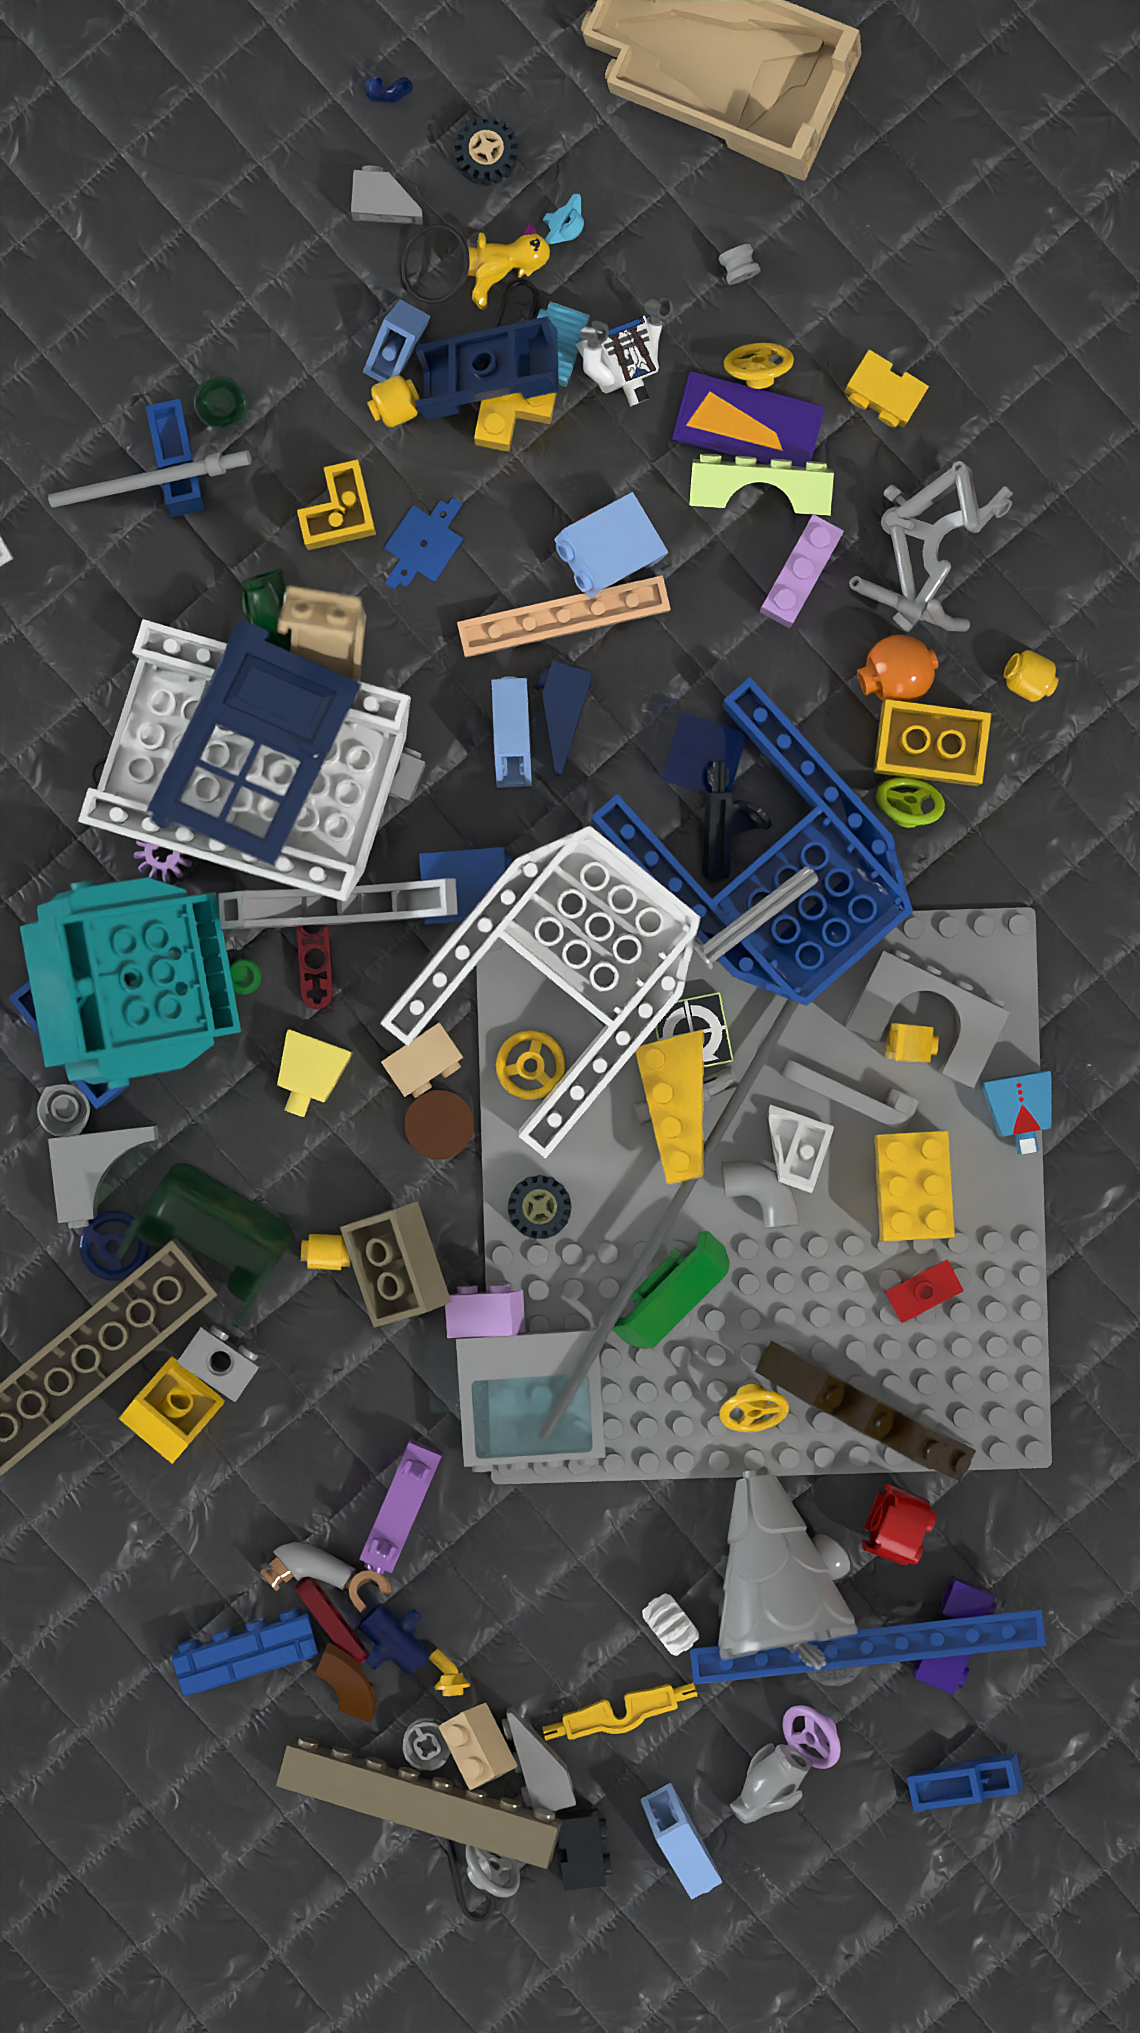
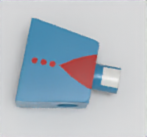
M1044 1070L980 1081V1086L998 1136L1014 1135L1018 1155L1039 1151L1035 1131L1051 1128V1071Z

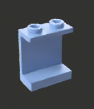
M633 492L564 528L554 539L559 556L563 561L568 562L574 572V579L578 588L582 592H586L590 600L596 597L604 588L643 567L647 569L657 564L669 553Z

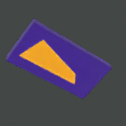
M690 371L672 441L734 458L737 456L757 458V464H771V459H786L792 461V466L806 467V462L811 461L825 407Z

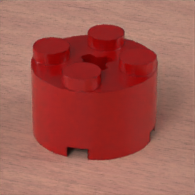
M886 1484L884 1488L888 1492L885 1495L878 1493L866 1518L864 1530L870 1533L868 1541L862 1539V1549L903 1566L908 1563L916 1565L923 1552V1545L921 1543L925 1532L932 1530L937 1514L930 1510V1501L928 1499Z

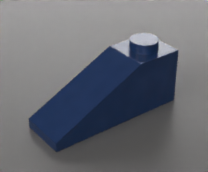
M552 660L550 668L543 667L538 687L543 688L542 699L555 775L562 776L593 673Z

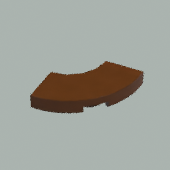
M327 1643L315 1675L326 1680L335 1689L339 1698V1711L371 1723L377 1705V1696L373 1683L368 1681L361 1671L363 1667L352 1656L340 1648Z

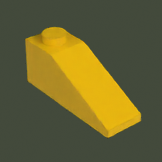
M888 1023L885 1058L901 1061L930 1062L931 1055H937L939 1036L933 1034L934 1027Z

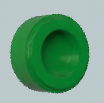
M240 959L229 966L234 992L250 994L260 986L262 973L259 966L253 961Z

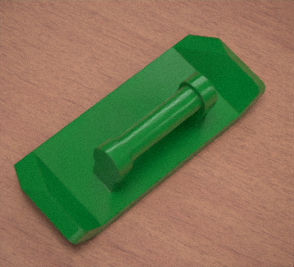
M709 1231L699 1232L697 1247L687 1257L675 1247L669 1253L670 1256L635 1289L631 1299L638 1306L627 1317L618 1318L612 1329L623 1341L642 1349L655 1347L727 1275L730 1261L725 1246Z

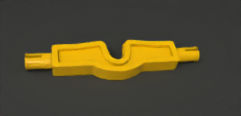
M693 1682L674 1689L671 1683L654 1688L631 1691L624 1695L627 1712L623 1717L614 1715L608 1700H600L582 1709L563 1714V1721L542 1726L546 1741L566 1734L569 1740H573L600 1731L610 1734L625 1733L639 1726L645 1718L675 1710L678 1707L677 1702L698 1697Z

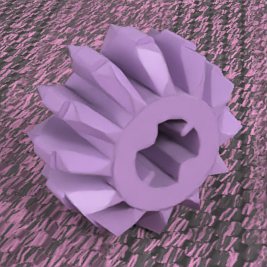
M136 840V844L145 847V851L135 852L134 858H146V861L138 867L140 872H145L153 867L149 875L150 879L156 880L162 871L163 881L170 883L171 870L178 878H182L184 874L178 866L182 864L190 868L193 864L191 861L183 858L184 853L174 850L172 855L167 856V862H161L163 859L156 857V851H160L162 849L161 846Z

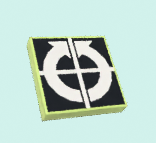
M720 992L676 1001L655 1027L658 1041L703 1030L704 1067L734 1061Z

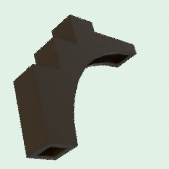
M771 1340L755 1370L759 1375L810 1406L832 1415L861 1434L883 1443L909 1460L930 1470L934 1469L960 1481L963 1474L970 1467L971 1459L976 1452L972 1447L905 1414L793 1350Z

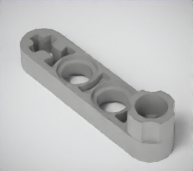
M789 1059L781 1074L785 1078L903 1133H906L920 1101L891 1088L883 1104Z

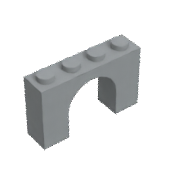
M891 948L889 953L880 951L843 1027L874 1042H879L895 1007L902 999L918 991L933 992L949 1003L954 1011L957 1022L955 1038L938 1073L968 1088L974 1089L1011 1013L1003 1009L1005 1002L988 994L982 999L971 993L974 987L954 978L951 984L939 978L942 973L941 971L925 963L922 964L921 968H918L908 963L910 956L899 950Z

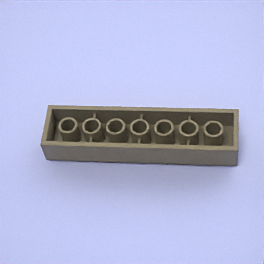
M177 1238L170 1241L0 1384V1476L221 1292Z

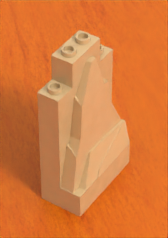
M598 0L593 12L588 11L581 26L587 46L617 58V60L611 59L605 73L610 93L726 140L728 148L802 181L806 180L862 54L858 29L785 0Z

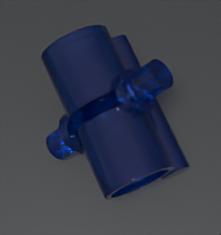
M381 1603L375 1606L357 1626L375 1644L372 1647L374 1651L365 1662L373 1670H376L383 1661L388 1662L391 1659L407 1676L411 1675L417 1668L422 1667L429 1659L428 1656L431 1652L413 1634L416 1632L415 1627L423 1617L415 1609H412L405 1618L400 1617L397 1619Z

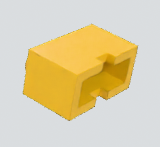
M868 350L844 392L850 395L848 400L855 406L864 410L869 407L879 413V420L892 428H896L899 425L904 428L929 386L907 372L901 378L890 371L892 363L873 351Z

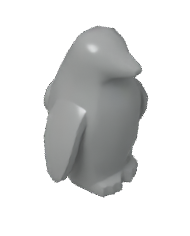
M770 1743L761 1748L750 1762L741 1795L730 1803L735 1816L746 1824L774 1812L784 1811L793 1807L802 1797V1791H797L813 1765L812 1762L789 1745L779 1744L775 1748Z

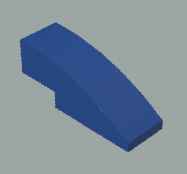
M180 398L146 406L158 469L195 462ZM198 476L162 484L166 505L171 518L205 510Z
M1017 1752L949 1764L910 1774L906 1777L913 1811L982 1803L986 1798L1017 1795L1024 1787Z

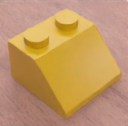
M173 1356L119 1417V1420L172 1464L225 1402L222 1397L196 1375L178 1364V1360Z

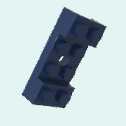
M548 316L416 345V353L423 371L424 398L416 400V407L426 420L460 413V405L518 392H521L525 399L559 392L558 330ZM492 359L488 368L477 371L482 361Z

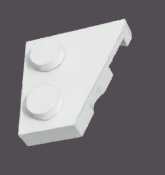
M770 1104L767 1118L778 1182L812 1193L834 1126Z

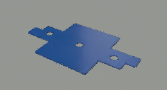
M452 498L449 504L440 500L430 516L414 505L410 508L384 547L385 550L400 559L385 581V584L392 589H396L399 583L407 587L417 572H420L433 582L437 580L463 541L462 537L447 528L461 508V502L455 498ZM442 511L446 512L447 514L445 518H442L440 516V513ZM423 540L427 542L425 547H422L420 544ZM403 569L407 570L406 576L401 575Z

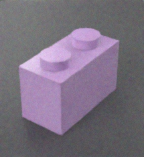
M510 1284L490 1285L489 1291L478 1292V1286L476 1285L457 1287V1293L449 1295L451 1302L445 1304L447 1338L513 1336L526 1332L523 1290H510Z

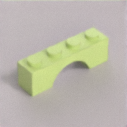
M700 454V459H693L690 506L725 508L730 497L739 488L750 483L764 482L780 488L789 497L795 513L831 515L834 470L827 469V463L807 461L806 467L792 466L791 460L771 459V464H756L757 458L737 456L735 462L721 461V455Z

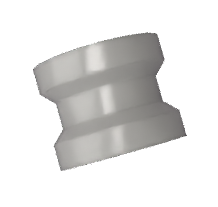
M751 244L737 246L718 257L720 264L725 266L728 272L726 279L729 285L752 278L761 271L759 264L755 263L752 259L753 249Z

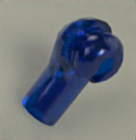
M378 76L375 79L374 77L369 78L364 83L367 90L365 95L372 102L397 103L413 90V84L407 77L399 78L390 86H383V80Z

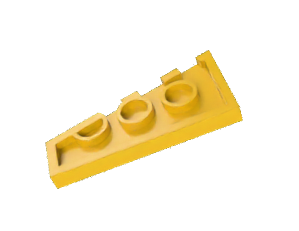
M703 1030L639 1046L635 1051L668 1185L703 1177Z

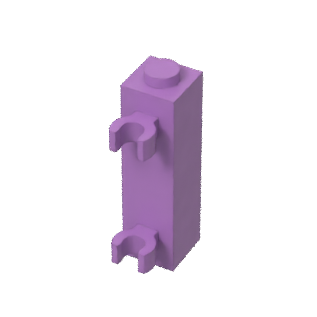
M410 1438L359 1560L365 1562L364 1567L382 1575L385 1571L393 1572L442 1457V1451Z

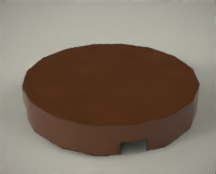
M432 1090L420 1095L409 1106L405 1116V1133L410 1145L419 1154L431 1159H448L459 1154L469 1144L474 1132V1116L469 1105L459 1095L447 1090Z

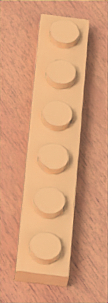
M662 575L605 588L591 600L586 593L459 621L457 624L464 655L467 658L665 613L671 609Z

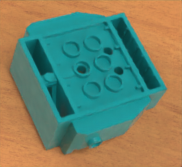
M150 878L93 886L92 880L71 884V891L57 894L48 903L38 905L37 914L39 922L20 926L45 1067L65 1064L67 1077L70 1081L80 1079L90 1084L107 1082L108 1089L130 1085L128 1078L184 1068L214 1045L213 1037L241 1032L223 929L220 927V912L216 892L187 897L185 889ZM125 974H128L131 979L129 986L124 982Z

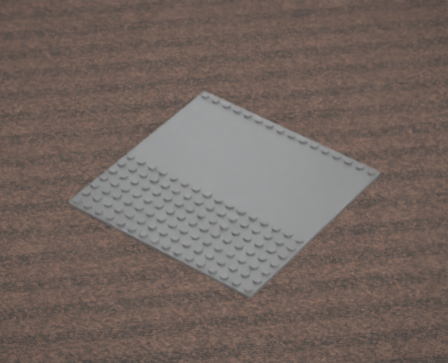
M1025 907L913 911L807 1006L799 1004L704 1168L703 1177H699L636 1289L670 1256L669 1253L675 1247L687 1257L697 1247L699 1232L709 1231L725 1246L730 1261L727 1275L653 1348L642 1349L629 1345L615 1332H610L599 1352L606 1458H599V1464L578 1465V1460H564V1466L552 1468L542 1467V1462L528 1463L527 1469L508 1470L507 1464L493 1465V1470L491 1471L493 1483L528 1484L743 1477V1472L763 1469L764 1475L776 1476L936 1471L919 1465L883 1443L861 1434L832 1415L810 1406L756 1373L755 1370L771 1340L793 1350L905 1414L972 1447L976 1452L971 1459L968 1470L1047 1468L1051 1465L1052 1446L1042 1130L1035 1131L1039 1151L1018 1155L1014 1135L998 1136L980 1086V1081L1040 1071L1036 913L1034 909ZM498 937L476 963L486 1291H489L490 1285L510 1284V1290H523L526 1332L597 1327L598 1329L682 1182L672 1185L667 1184L653 1123L651 1121L642 1126L633 1105L647 1101L635 1052L546 1159L518 1137V1130L546 1097L537 1100H524L513 1096L505 1090L496 1073V1057L502 1044L517 1032L525 1030L544 1032L554 1038L562 1048L566 1061V1074L601 1030L591 1022L582 1004L503 939ZM696 939L694 940L693 947L697 945L700 948L702 945ZM891 948L899 950L910 956L908 963L918 968H921L922 964L925 963L941 971L942 973L939 978L951 984L955 978L974 987L971 993L982 999L988 994L1005 1002L1003 1009L1011 1013L974 1089L968 1088L938 1073L955 1038L957 1022L954 1011L949 1003L933 992L918 991L906 996L895 1007L888 1023L934 1027L933 1034L939 1036L938 1051L936 1056L931 1055L930 1062L901 1061L885 1058L888 1023L879 1042H874L843 1027L880 951L889 953ZM693 949L683 993L678 1000L720 992L734 1060L733 1062L704 1067L703 1077L731 1065L737 1081L740 1083L787 998L732 977L717 960L711 963L713 968L710 970ZM655 1028L640 1046L658 1041ZM524 1041L513 1047L508 1054L506 1066L517 1063L518 1058L523 1053L529 1051L532 1041ZM542 1044L539 1054L545 1063L544 1072L552 1078L555 1071V1059L550 1049ZM532 1058L524 1062V1068L528 1072H533L538 1067L536 1060ZM788 1059L883 1104L891 1088L920 1101L906 1133L948 1131L954 1238L880 1241L874 1136L901 1134L903 1132L781 1076ZM520 1074L509 1076L514 1084L523 1089L534 1090L543 1087L537 1079L528 1080L520 1076ZM737 1087L710 1097L711 1101L704 1103V1144ZM770 1104L834 1126L813 1192L810 1193L790 1186L798 1208V1226L764 1229L762 1208L756 1199L750 1196L725 1197L721 1162H760L776 1171L767 1118ZM530 1176H550L561 1183L570 1196L571 1214L568 1223L558 1234L548 1239H532L521 1234L513 1226L509 1217L508 1202L511 1192L519 1182ZM947 1259L964 1291L910 1320L900 1323L884 1291ZM631 1298L619 1318L627 1317L638 1306ZM571 1375L488 1380L491 1454L592 1447L588 1376L586 1375L548 1442L537 1435ZM748 1384H759L765 1390L778 1392L789 1403L788 1414L780 1423L771 1428L756 1432H739L727 1428L722 1424L719 1412L722 1405L728 1399L737 1395L739 1388ZM738 1407L730 1412V1417L735 1420H739L743 1415L742 1409ZM774 1413L765 1414L760 1418L754 1419V1421L765 1419Z

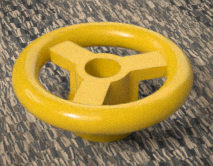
M752 343L740 346L728 353L724 359V368L733 377L746 380L748 387L762 389L773 385L774 378L783 375L791 369L794 363V356L789 349L778 344ZM757 354V355H753V356H751V357H749V358L739 359V358L744 357V356H747V355ZM773 354L783 358V362L776 365L770 362L769 358Z
M525 1030L513 1034L502 1044L496 1057V1073L501 1085L510 1094L520 1099L537 1100L546 1097L565 1075L566 1061L562 1048L554 1038L541 1031ZM524 1041H532L529 1051L523 1053L518 1058L517 1063L506 1066L508 1054L513 1047ZM542 1044L550 1049L555 1059V1071L552 1078L544 1072L545 1063L539 1054ZM529 1058L536 1060L538 1064L537 1069L533 1072H528L524 1068V1062ZM520 1074V1076L528 1080L537 1079L543 1087L534 1090L523 1089L514 1084L509 1076Z
M748 1384L739 1388L737 1395L731 1397L722 1405L719 1418L724 1426L734 1431H761L780 1423L788 1414L789 1403L778 1392L765 1390L759 1384ZM736 1407L742 1409L743 1412L739 1420L730 1417V1412ZM774 1413L765 1419L754 1421V1419L760 1418L765 1414Z

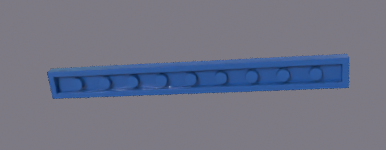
M1042 1610L863 1629L857 1630L858 1634L824 1641H809L810 1645L817 1646V1649L824 1653L826 1665L821 1666L819 1670L813 1666H807L806 1661L803 1662L802 1658H799L798 1650L791 1653L785 1646L758 1651L754 1655L729 1660H721L720 1647L711 1646L690 1649L693 1683L696 1685L1047 1645Z

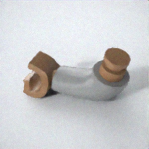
M292 1542L278 1547L273 1551L276 1558L269 1563L271 1568L268 1571L265 1569L260 1571L261 1575L275 1591L280 1589L278 1586L280 1582L284 1581L287 1583L292 1577L297 1581L303 1577H311L342 1590L347 1588L349 1589L353 1605L361 1614L367 1609V1606L358 1597V1590L361 1585L369 1582L374 1583L380 1589V1594H392L390 1583L382 1574L370 1570L357 1574L355 1573L356 1569L308 1543Z

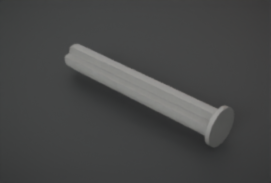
M809 866L804 867L699 948L695 945L693 949L699 958L711 970L713 968L711 963L816 884L818 881L816 873Z

